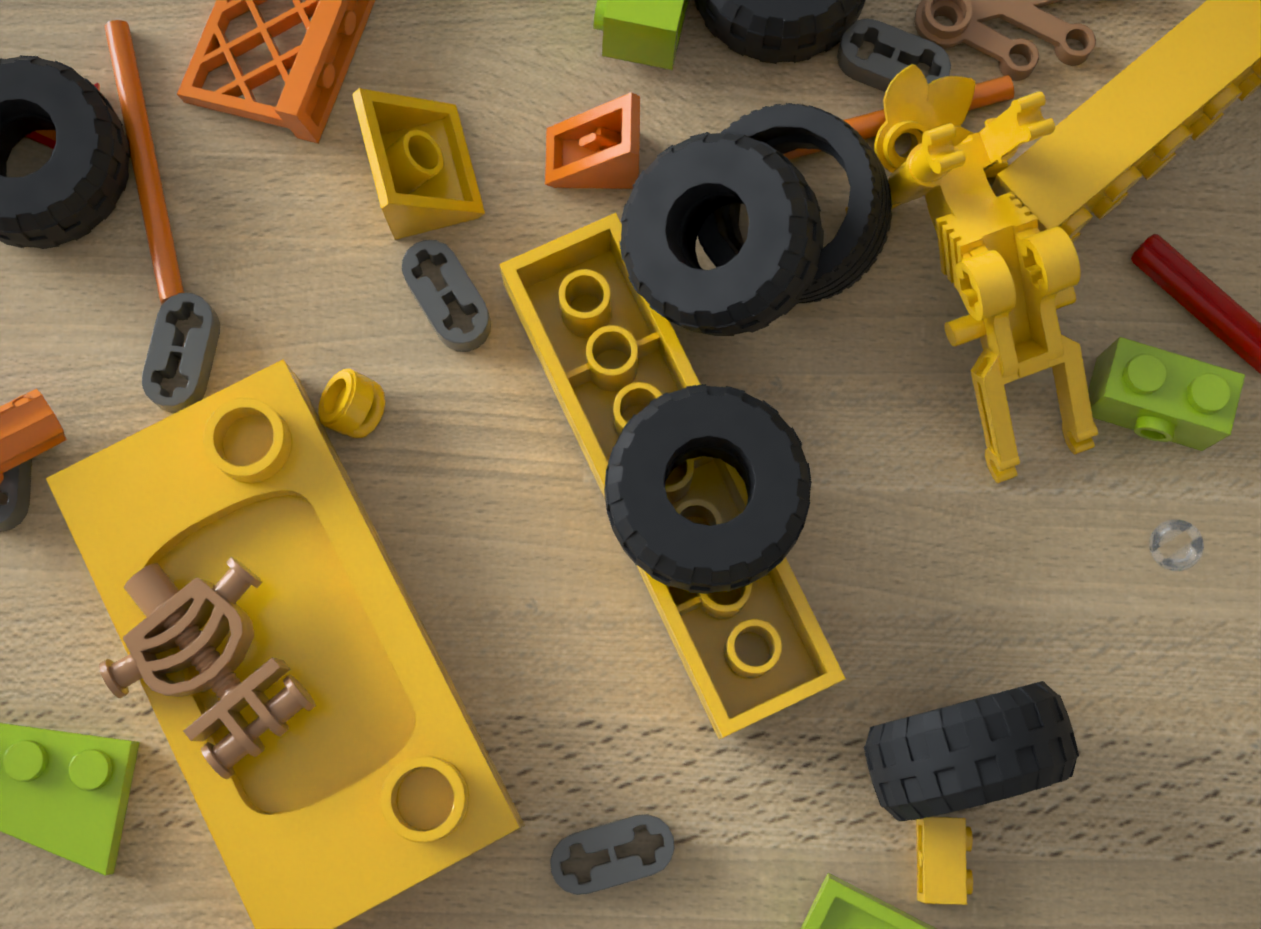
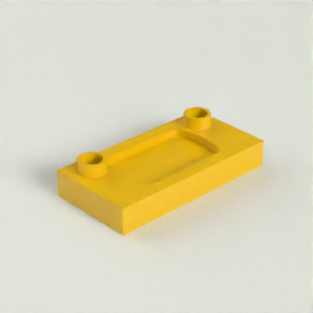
M284 359L46 478L128 655L130 652L123 637L147 617L126 592L124 586L134 574L146 566L158 563L180 591L197 577L216 585L230 569L226 562L232 556L263 582L258 588L251 585L236 602L252 620L254 638L243 662L234 673H236V677L240 678L242 683L272 657L284 660L291 670L265 690L264 694L270 700L286 687L283 679L288 675H292L308 691L316 706L311 711L303 707L286 722L289 730L281 737L277 736L270 729L261 734L259 738L265 750L257 757L248 753L232 766L234 775L229 779L222 778L206 761L201 752V747L207 742L216 745L230 733L227 727L223 725L205 741H190L183 732V730L220 701V698L216 696L212 688L201 693L174 697L152 691L143 678L140 679L141 685L255 929H336L525 826L300 379ZM207 623L200 629L201 631H203ZM230 630L222 643L216 648L220 656L224 652L231 636ZM177 646L155 655L158 660H161L182 650ZM191 666L182 671L166 675L171 681L180 683L193 679L200 672L196 671L195 666ZM250 704L240 711V714L248 724L259 717Z

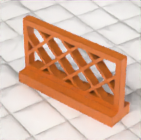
M216 0L177 95L184 103L288 128L298 139L319 144L375 0H306L303 3L301 0H292L295 5L294 8L268 22H265L258 8V5L268 0ZM250 10L258 27L229 42L225 35L229 22ZM303 22L307 31L302 44L281 55L273 37ZM266 42L273 60L244 75L236 57ZM228 62L236 80L216 91L202 89L208 73ZM281 74L285 86L276 107L258 103L252 90ZM241 95H244L245 99L238 98V97H240Z

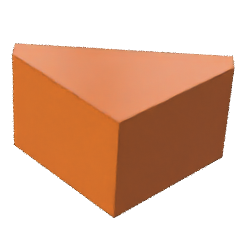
M632 92L548 127L546 131L545 185L553 188L633 189V184L639 177L640 96Z

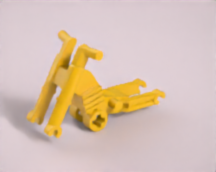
M1041 91L1013 100L1011 107L997 118L985 120V128L980 132L969 135L956 147L953 146L952 138L956 137V129L952 123L924 132L922 143L912 149L907 160L888 177L892 199L891 210L925 195L930 218L938 235L941 272L947 275V279L951 284L954 283V287L959 292L969 312L968 315L945 323L944 327L948 341L953 347L980 338L983 351L970 371L987 446L985 459L990 474L997 484L1017 477L1018 473L1015 466L1020 464L1004 384L1052 367L1062 418V433L1070 451L1075 455L1094 448L1095 444L1092 437L1098 435V429L1092 416L1081 346L1078 342L1061 334L1056 312L1057 309L1076 302V293L1073 286L1078 285L1081 277L1080 262L1076 249L1068 234L1060 227H1053L1040 232L1038 229V218L1034 214L1030 215V210L1026 206L1023 207L1022 202L1018 198L1015 199V195L1012 192L997 197L987 180L988 178L997 177V174L1008 166L1007 161L1015 155L1019 146L1054 132V120L1052 118L1045 120L1041 113V106L1045 105L1046 102L1045 95Z

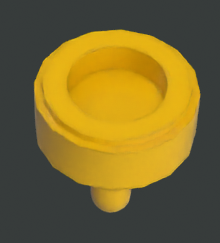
M350 368L339 371L329 380L322 392L318 407L321 424L352 438L366 437L375 430L383 416L386 404L384 390L374 380Z

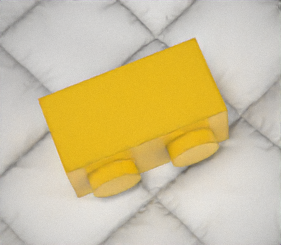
M931 816L916 820L917 901L924 904L967 905V895H972L973 874L971 869L966 868V852H971L973 837L971 827L966 826V818Z

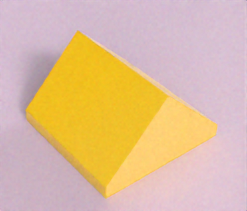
M359 88L352 94L380 206L395 240L475 220L485 214L456 104Z

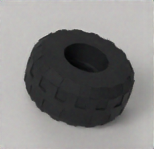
M866 0L694 1L697 11L700 12L705 21V26L715 38L720 39L730 50L742 56L745 55L760 60V62L777 64L778 62L796 63L809 60L811 57L824 51L827 52L837 45L843 33L857 21Z
M23 55L8 59L0 58V241L6 245L23 249L24 247L40 249L59 247L61 244L72 240L77 241L91 233V230L104 219L106 220L116 208V203L122 192L125 191L129 178L128 167L129 158H131L129 141L124 134L123 124L110 102L87 78H83L72 67L56 60L54 62L41 59L38 56ZM36 130L56 131V145L53 153L39 170L24 177H7V160L11 150L25 135Z
M728 131L726 133L712 134L706 132L690 136L689 139L676 145H671L657 155V158L646 170L641 172L633 184V190L627 204L624 205L621 218L620 249L622 260L625 262L629 274L628 278L636 292L650 304L649 307L670 322L690 331L713 336H734L735 334L745 332L753 333L770 326L771 322L783 314L786 315L799 302L798 300L807 287L811 286L818 270L817 265L821 249H823L824 229L821 224V209L815 193L808 185L802 173L787 157L763 141L759 142L745 134ZM731 203L745 204L749 218L747 239L740 252L723 266L711 270H703L699 265L695 247L697 233L704 220L719 207Z
M702 384L686 386L685 389L672 393L667 392L650 401L649 405L637 415H633L622 429L621 435L612 448L606 469L604 492L607 515L612 530L624 552L636 566L638 565L653 579L669 587L673 586L687 590L689 593L709 594L722 591L729 592L745 587L767 575L783 561L796 544L804 528L810 507L812 481L809 463H807L802 449V442L793 427H790L783 420L775 408L764 400L761 401L745 393L744 390L729 386L716 387ZM702 456L723 460L734 467L745 482L748 495L746 508L741 514L727 523L709 526L691 522L677 513L667 498L665 484L674 468L688 459Z
M1044 681L872 726L864 746L869 774L880 806L884 807L897 821L917 820L947 814L1051 786L1073 776L1076 760L1079 757L1074 731L1062 698Z

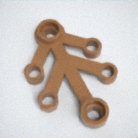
M921 0L914 17L915 28L921 38L932 41L942 48H953L964 43L998 60L1001 73L1004 76H1010L1014 81L1024 80L1033 72L1039 60V51L1036 45L1030 40L1023 38L1011 40L982 22L1001 18L1054 45L1057 58L1062 63L1070 66L1080 65L1085 62L1096 44L1095 35L1088 26L1080 23L1070 24L1039 8L1065 0ZM945 16L952 21L953 26L942 25L934 18ZM1076 39L1080 41L1084 50L1076 51L1071 49L1066 40ZM1014 53L1021 54L1026 58L1028 64L1025 66L1016 65L1012 62L1009 55Z

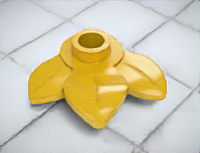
M914 64L909 65L898 73L890 82L885 92L883 104L886 121L878 130L874 143L875 153L881 161L883 168L893 173L907 160L910 151L922 143L923 133L934 128L952 123L956 129V137L952 138L954 147L969 135L974 134L961 127L967 116L976 86L975 80L962 76H945L928 84L922 71ZM909 133L912 140L911 147L906 153L898 155L895 151V142L900 135Z

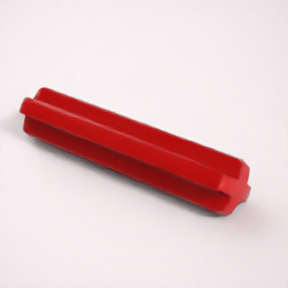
M1153 234L1149 236L1133 253L1131 257L1132 262L1261 374V323L1160 235Z

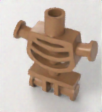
M231 556L226 562L230 569L216 585L197 577L180 591L158 563L148 565L134 574L124 586L126 592L147 618L123 637L130 654L115 663L110 659L102 661L99 664L101 676L109 690L117 698L126 696L129 693L128 686L142 678L152 691L166 696L183 697L205 692L212 688V691L216 693L220 701L183 730V732L190 741H205L223 725L227 727L230 731L227 736L216 745L207 742L201 747V752L215 772L222 778L229 779L234 775L232 766L249 753L257 757L265 750L259 738L261 734L270 729L277 736L281 737L289 730L286 722L303 707L311 711L316 704L308 691L292 675H288L283 679L286 687L270 700L264 694L265 690L291 670L284 660L272 657L242 683L240 678L236 677L234 671L243 662L254 638L252 620L236 602L251 585L258 588L263 583L245 565ZM207 623L203 631H201L200 629ZM230 630L231 636L224 652L220 656L216 648L222 643ZM177 646L182 650L161 660H158L155 655ZM191 666H195L196 671L200 672L193 679L180 683L171 681L166 675L182 671ZM249 704L259 716L250 724L240 714V711Z

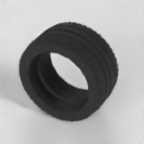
M798 103L774 104V106H765L760 110H753L750 114L741 116L738 121L732 122L731 126L724 129L721 133L728 131L745 134L759 142L763 141L781 154L796 149H819L833 156L844 168L850 184L847 215L834 239L821 249L816 275L811 286L807 287L798 303L805 304L829 299L834 295L842 293L844 289L852 287L877 261V256L883 250V246L888 238L887 232L890 231L891 191L885 170L876 153L847 122L827 111L810 105L806 106ZM731 203L717 208L704 220L697 233L699 243L716 268L727 264L740 252L744 244L739 228L741 203Z

